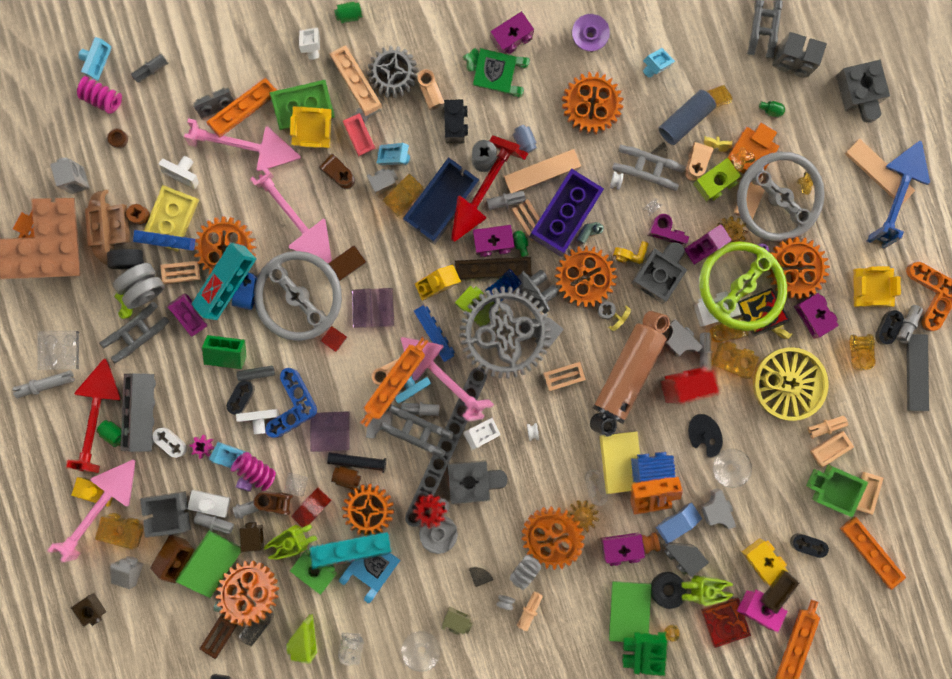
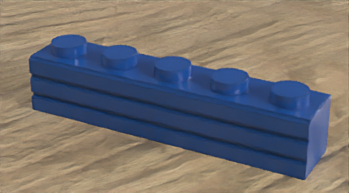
M134 230L133 242L192 251L195 248L196 239Z
M422 305L414 310V313L432 343L443 345V349L439 354L445 363L455 357V351L452 347L449 348V341L446 337L443 338L441 334L443 331L440 326L437 328L435 324L437 321L434 316H430L429 313L431 311L428 306Z

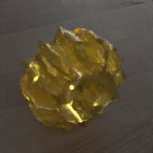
M730 216L728 219L724 217L721 219L722 223L716 224V227L722 225L728 235L730 234L729 230H733L732 234L734 235H729L732 240L729 243L746 241L743 235L748 234V231L743 230L746 223L739 224L741 218H737L734 221L733 216Z
M577 500L578 506L575 507L573 504H570L573 511H568V515H574L573 522H580L578 528L584 527L585 531L589 532L588 526L590 525L592 528H595L596 526L592 522H599V518L594 517L599 511L593 510L595 507L593 503L588 506V500H584L583 505H581L580 500ZM580 512L588 515L587 517L585 516L586 519L584 521L578 518V515L581 516Z

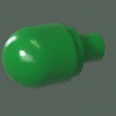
M760 101L758 109L765 110V114L775 118L783 116L786 110L785 106L777 101H769L768 103Z
M521 230L515 231L512 234L514 248L516 250L519 249L521 257L529 255L526 248L529 246V242L525 232Z

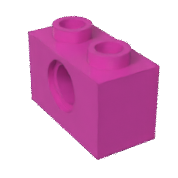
M756 589L754 592L746 590L737 611L765 628L779 632L788 611L781 608L775 614L759 601L764 595L763 592ZM763 606H765V610L762 613L761 609Z

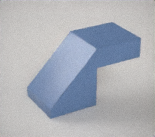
M689 503L677 514L665 518L656 529L665 543L668 544L691 530L702 520V517L694 505Z

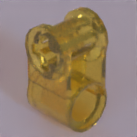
M744 317L735 319L739 321H745ZM724 324L716 325L709 330L711 341L715 343L749 336L748 331L736 330ZM722 331V335L717 336V332Z
M867 334V336L851 335L849 345L853 368L857 371L872 369L876 363L874 336L872 334ZM862 357L866 360L865 367L861 364Z

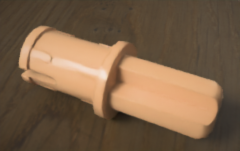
M845 416L829 421L823 420V423L808 427V432L812 434L810 435L812 439L827 433L830 435L832 431L847 427L848 421Z
M534 591L527 606L523 607L524 611L517 626L524 631L529 630L534 616H537L536 610L543 598V595Z

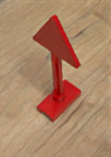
M492 135L489 141L499 151L498 158L471 203L458 196L451 241H457L486 220L487 217L477 207L510 155L522 160L526 159L528 153L520 150L519 144Z
M105 358L74 393L77 396L92 397L93 400L82 452H80L78 460H67L66 468L99 474L100 466L90 462L102 399L121 400L108 360Z

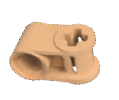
M694 142L685 170V176L688 180L696 181L705 173L713 152L712 147Z

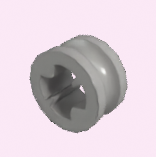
M609 301L601 303L598 307V314L603 319L611 318L616 312L614 304ZM604 305L611 307L610 315L602 313Z
M499 595L500 601L496 605L503 609L513 610L512 604L515 603V599Z

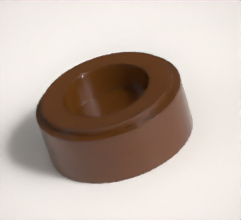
M116 128L108 133L107 140L111 146L120 149L127 145L128 135L123 130Z

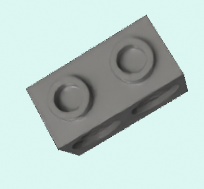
M60 158L56 160V163L50 164L57 187L71 194L90 189L83 166L68 158Z

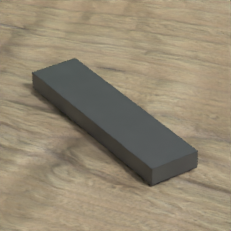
M912 334L909 343H906L907 411H929L928 334Z

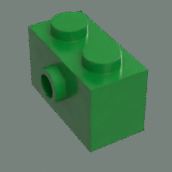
M207 335L202 346L204 365L242 369L247 357L245 340Z

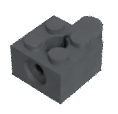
M881 59L846 67L836 74L845 111L859 108L863 122L872 123L881 116L879 103L890 97Z
M671 243L663 253L657 249L652 250L631 284L660 303L667 302L687 271L686 268L678 264L685 252L683 246L679 243Z
M487 460L448 463L451 504L490 501L489 490L502 489L507 485L508 478L506 473L502 470L488 471Z

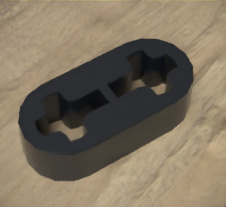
M889 311L883 316L875 335L876 341L879 344L888 345L895 341L904 320V316L900 311ZM895 315L897 322L892 323L890 316ZM882 333H887L889 339L884 340Z
M241 381L236 385L226 405L229 413L236 415L244 412L255 391V386L252 382ZM248 384V389L250 390L249 393L245 392L243 396H241L243 392L241 386H246ZM241 399L238 404L240 406V409H236L234 411V406H232V403H237L238 400Z
M801 533L794 534L790 539L792 548L799 552L817 558H823L829 552L828 545L822 540ZM802 537V541L806 542L807 546H799L796 541ZM812 545H820L823 550L817 553V550L813 549Z

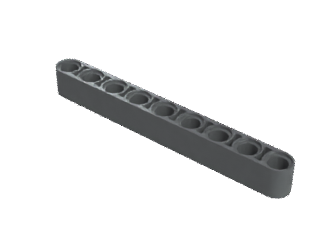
M474 368L470 372L463 388L464 391L468 388L475 389L476 400L486 382L487 374H484V379L480 382L473 379V374L476 371H482L484 374L483 368L480 370ZM460 398L445 427L446 430H449V426L452 423H456L460 426V432L453 434L451 439L441 436L437 447L441 448L442 442L449 441L452 444V449L448 452L445 451L443 457L433 454L406 513L405 520L409 526L416 527L421 524V520L413 522L409 518L410 513L418 509L415 506V503L418 502L417 497L420 494L426 496L432 494L434 496L467 424V420L457 413L459 406H465V403ZM434 460H443L444 467L436 469L433 465ZM429 476L434 477L436 480V484L432 487L425 483L426 478Z

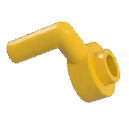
M642 241L637 255L633 254L630 250L615 247L613 256L616 257V261L622 263L632 261L642 264L649 243Z

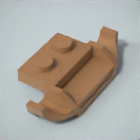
M109 190L94 193L89 200L88 208L85 209L88 247H91L97 259L107 265L108 261L107 252L114 249V245L130 243L129 223L126 215L127 205L110 206V204L105 203V196L109 193Z

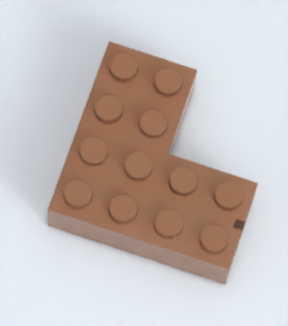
M53 198L31 199L35 237L0 238V279L80 276L75 198H55V202H53Z

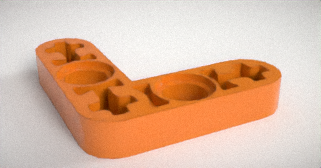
M922 262L911 263L906 269L908 277L936 293L921 321L922 327L925 330L936 331L942 327L952 309V293H948L949 289L946 288L952 286V279ZM919 267L918 271L921 273L915 275L913 268ZM931 275L937 277L938 282L936 285L930 284L929 278ZM939 301H943L945 303L944 311H939L937 309V303ZM934 318L933 323H935V325L930 326L931 323L929 322V320Z

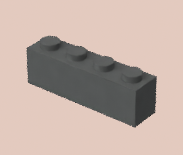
M124 373L121 451H152L154 443L152 428L154 426L155 374Z

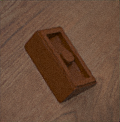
M353 245L328 264L334 270L340 282L365 264L366 261L355 245Z

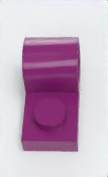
M659 214L653 220L648 232V236L670 243H679L683 247L689 240V236H686L685 232L680 230L671 231L673 221L667 214ZM658 220L665 221L666 228H660Z
M184 293L170 302L168 308L192 337L206 328L207 323L191 305L193 302L191 298Z

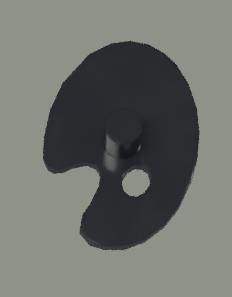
M697 414L692 417L688 427V435L692 446L697 448L701 443H704L707 457L713 458L717 456L723 445L722 433L718 424L706 414ZM712 438L715 441L714 445L710 444V439Z

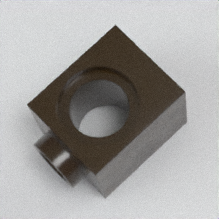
M257 522L245 523V526L239 529L241 552L261 551L264 548L263 525H257Z
M95 593L85 597L71 607L83 627L88 624L94 626L102 620L101 616L106 613ZM88 607L93 611L92 616L87 612Z

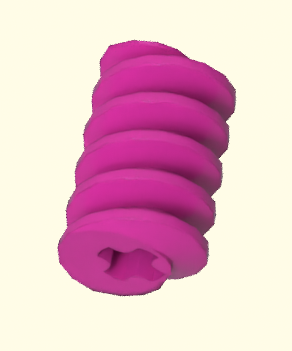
M84 76L78 84L77 97L80 100H84L100 110H105L108 114L114 113L119 108L122 101L121 93L116 95L114 89L109 90L108 86L103 87L101 83L96 84V81L94 79L90 80L88 76Z
M249 452L241 454L234 461L230 469L231 472L237 470V476L243 475V479H249L250 484L255 483L256 488L261 487V491L267 490L272 485L276 475L273 468H269L267 464H263L261 460H257Z

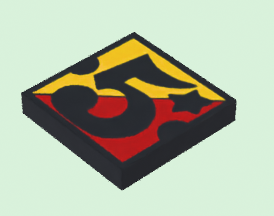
M770 288L737 302L745 322L755 321L766 316L773 308L777 296L773 289ZM783 308L778 317L771 323L750 331L753 337L789 323L790 319Z

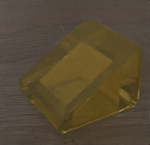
M725 85L706 91L715 100L716 108L729 104L733 100Z

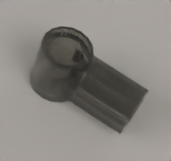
M272 609V613H264L267 615L268 621H262L259 617L258 624L252 620L251 626L247 625L239 635L242 642L251 647L255 644L274 619V611Z

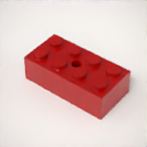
M707 367L664 376L665 380L660 381L666 403L681 404L720 393L714 369L707 370Z

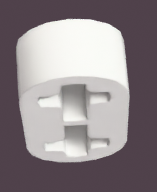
M158 428L154 431L153 441L168 455L177 458L186 453V444L170 429ZM165 432V438L169 441L167 442L166 440H159V438L161 437L159 433ZM171 443L175 446L180 445L179 450L181 452L174 453L173 451L175 450V448L171 445Z

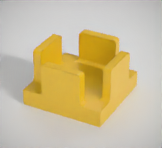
M293 106V114L290 121L291 145L330 148L332 109Z
M871 266L853 269L854 307H894L895 297L901 295V277H894V268H890V266Z

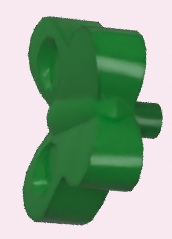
M477 48L472 49L470 54L467 53L463 56L464 61L467 62L466 66L469 72L476 70L479 56Z

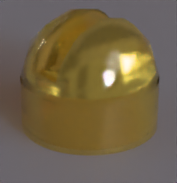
M671 624L665 628L664 632H666L668 641L674 642L679 639L680 630L676 625ZM670 628H674L675 637H671Z

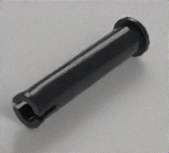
M328 453L327 464L382 471V473H385L387 458L376 459Z

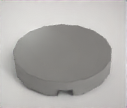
M444 516L446 518L445 521H440V526L438 527L433 526V528L428 529L427 525L420 528V541L423 547L431 553L441 554L447 552L456 543L458 536L457 527L453 520L447 516Z

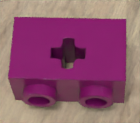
M522 11L490 31V39L498 51L508 55L512 54L520 44L523 43L525 45L529 43L534 36V28Z
M511 225L473 230L476 255H480V257H489L495 252H499V255L511 253L510 250H514ZM491 238H495L496 241H499L496 243V246H493L492 243H488L491 241Z
M719 225L684 248V250L695 265L732 240L723 226Z
M819 293L811 295L793 306L813 339L820 338L839 326L837 316L832 311L830 312L826 299Z
M639 532L601 538L604 561L610 566L621 565L622 561L638 563L640 559L645 558L642 535ZM622 546L627 548V550H624V554L618 551L622 549Z

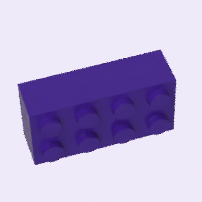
M571 168L529 237L562 257L604 188Z

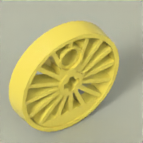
M789 347L770 353L758 364L753 376V391L756 400L766 412L779 419L789 421L805 419L817 412L827 397L829 387L827 372L820 360L804 349ZM786 352H793L790 368ZM781 354L783 368L775 358V355ZM798 354H800L804 358L796 369ZM771 360L777 371H774L765 364ZM810 360L814 366L800 374ZM762 369L767 371L762 376H760ZM814 371L813 378L802 380ZM770 375L775 377L774 385H771L768 381ZM759 380H761V384L764 387L759 388ZM791 381L794 385L791 387L790 385L783 384V382ZM812 382L811 386L803 385L804 383ZM802 389L810 390V394H808ZM776 390L766 398H762V391ZM779 395L770 408L766 403ZM801 395L809 399L808 405L806 404ZM784 399L782 412L778 414L775 411ZM796 399L798 400V402L800 403V405L802 406V408H803L804 411H805L804 413H802V414H800V415H799V411H798ZM789 401L791 402L793 412L791 417L787 416Z

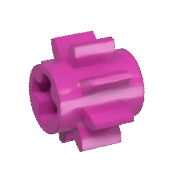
M205 434L201 436V440L198 437H194V444L189 445L193 447L192 455L199 454V459H202L204 454L208 457L211 456L210 451L215 448L211 443L214 439H206ZM201 443H205L204 450H200Z

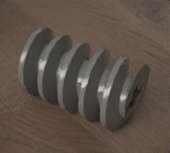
M480 140L473 146L472 163L479 172L490 171L496 161L497 152L493 143L488 140Z

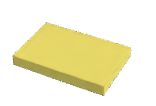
M162 185L144 231L184 237L199 199ZM166 247L176 252L179 251L178 248Z
M638 431L617 433L609 437L600 435L606 494L631 491L632 484L638 483L633 482L631 459L637 458V454H640Z

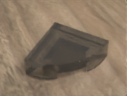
M665 142L654 149L651 154L667 159L668 148Z
M469 568L475 587L494 580L490 572L483 568Z

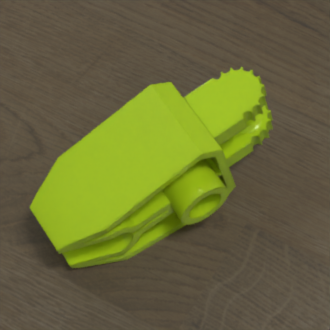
M311 524L302 528L301 526L294 525L265 545L264 550L270 547L278 549L276 553L268 556V559L277 560L298 555L305 551L309 543L317 540L316 535L305 538L304 533L312 529Z
M694 575L690 582H682L683 588L691 589V594H683L682 600L694 601L703 606L724 602L730 599L733 593L723 591V589L733 586V583L714 577Z

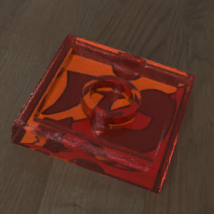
M737 597L701 609L714 648L751 636L745 615L737 611L740 605L739 598Z

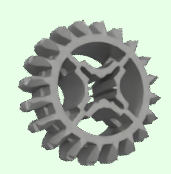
M390 45L389 51H386L383 47V53L380 54L376 51L377 58L371 57L372 63L368 64L370 71L367 74L371 77L369 82L374 84V90L379 89L380 95L385 92L386 97H389L390 93H393V97L396 98L397 93L400 92V95L404 96L403 90L410 92L409 86L414 87L415 82L413 80H418L416 73L419 70L418 67H415L417 62L412 60V54L407 55L406 49L401 52L399 46H397L396 50H393V47ZM388 60H391L390 63H388V64H383L384 62H386V61H388ZM399 60L407 65L408 71H404L403 68L399 67ZM395 68L396 73L394 72V74H392L391 76L390 71L392 72V70ZM378 72L387 76V84L379 79ZM397 80H403L401 83L395 84Z

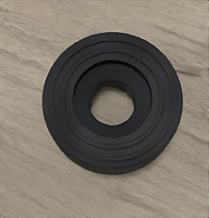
M120 249L107 252V265L110 269H131L144 263L142 250Z
M662 572L651 582L652 598L659 606L665 609H675L684 603L682 595L687 594V589L682 587L683 579L672 572ZM665 586H673L674 592L672 595L667 596L664 594L663 589Z

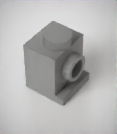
M381 169L373 177L370 174L367 175L377 196L397 186L395 181L398 178L393 169Z

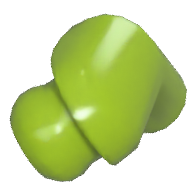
M116 293L114 297L121 303V309L118 312L121 319L129 318L132 315L133 309H128L122 301L123 295Z

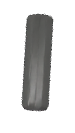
M274 366L237 371L238 381L275 375Z

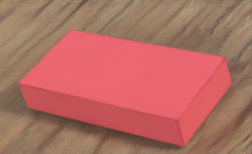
M360 113L342 120L358 156L376 149Z

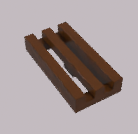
M220 615L199 648L214 659L219 656L238 625L229 622V620L224 618V615ZM221 622H223V627L221 628L220 632L216 636L215 640L213 641L209 649H207V644L209 643L210 639L214 635L215 631L217 630ZM228 626L231 627L216 652H212Z

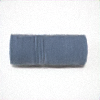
M699 90L658 127L661 136L669 144H677L716 108L715 100L705 90Z

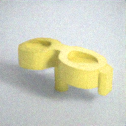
M704 136V144L713 149L718 148L720 152H726L732 147V141H720V137H716L715 140Z
M625 306L626 310L622 317L617 313L614 314V317L619 321L612 327H608L610 330H617L626 321L631 312L628 306Z
M782 326L772 329L783 339H789L792 335L786 330L781 329Z

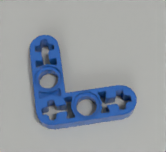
M293 368L283 369L280 374V380L294 407L267 423L265 431L272 438H279L313 418L317 413L314 400L299 372ZM288 373L293 374V376L291 377L292 381L286 379L288 377ZM297 388H301L303 391V395L299 399L294 395V391ZM305 405L311 407L309 410L310 414L304 413V410H306ZM290 414H293L296 418L293 425L287 422V417ZM281 424L285 426L278 428L277 433L272 432L274 426H280Z

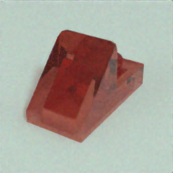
M317 488L303 501L302 505L291 517L301 527L307 526L315 520L332 500L320 488Z

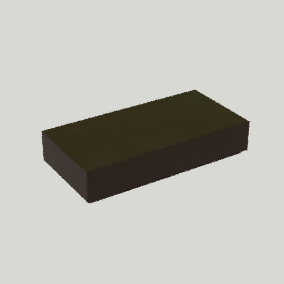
M782 570L759 601L773 613L777 614L800 582L786 570Z

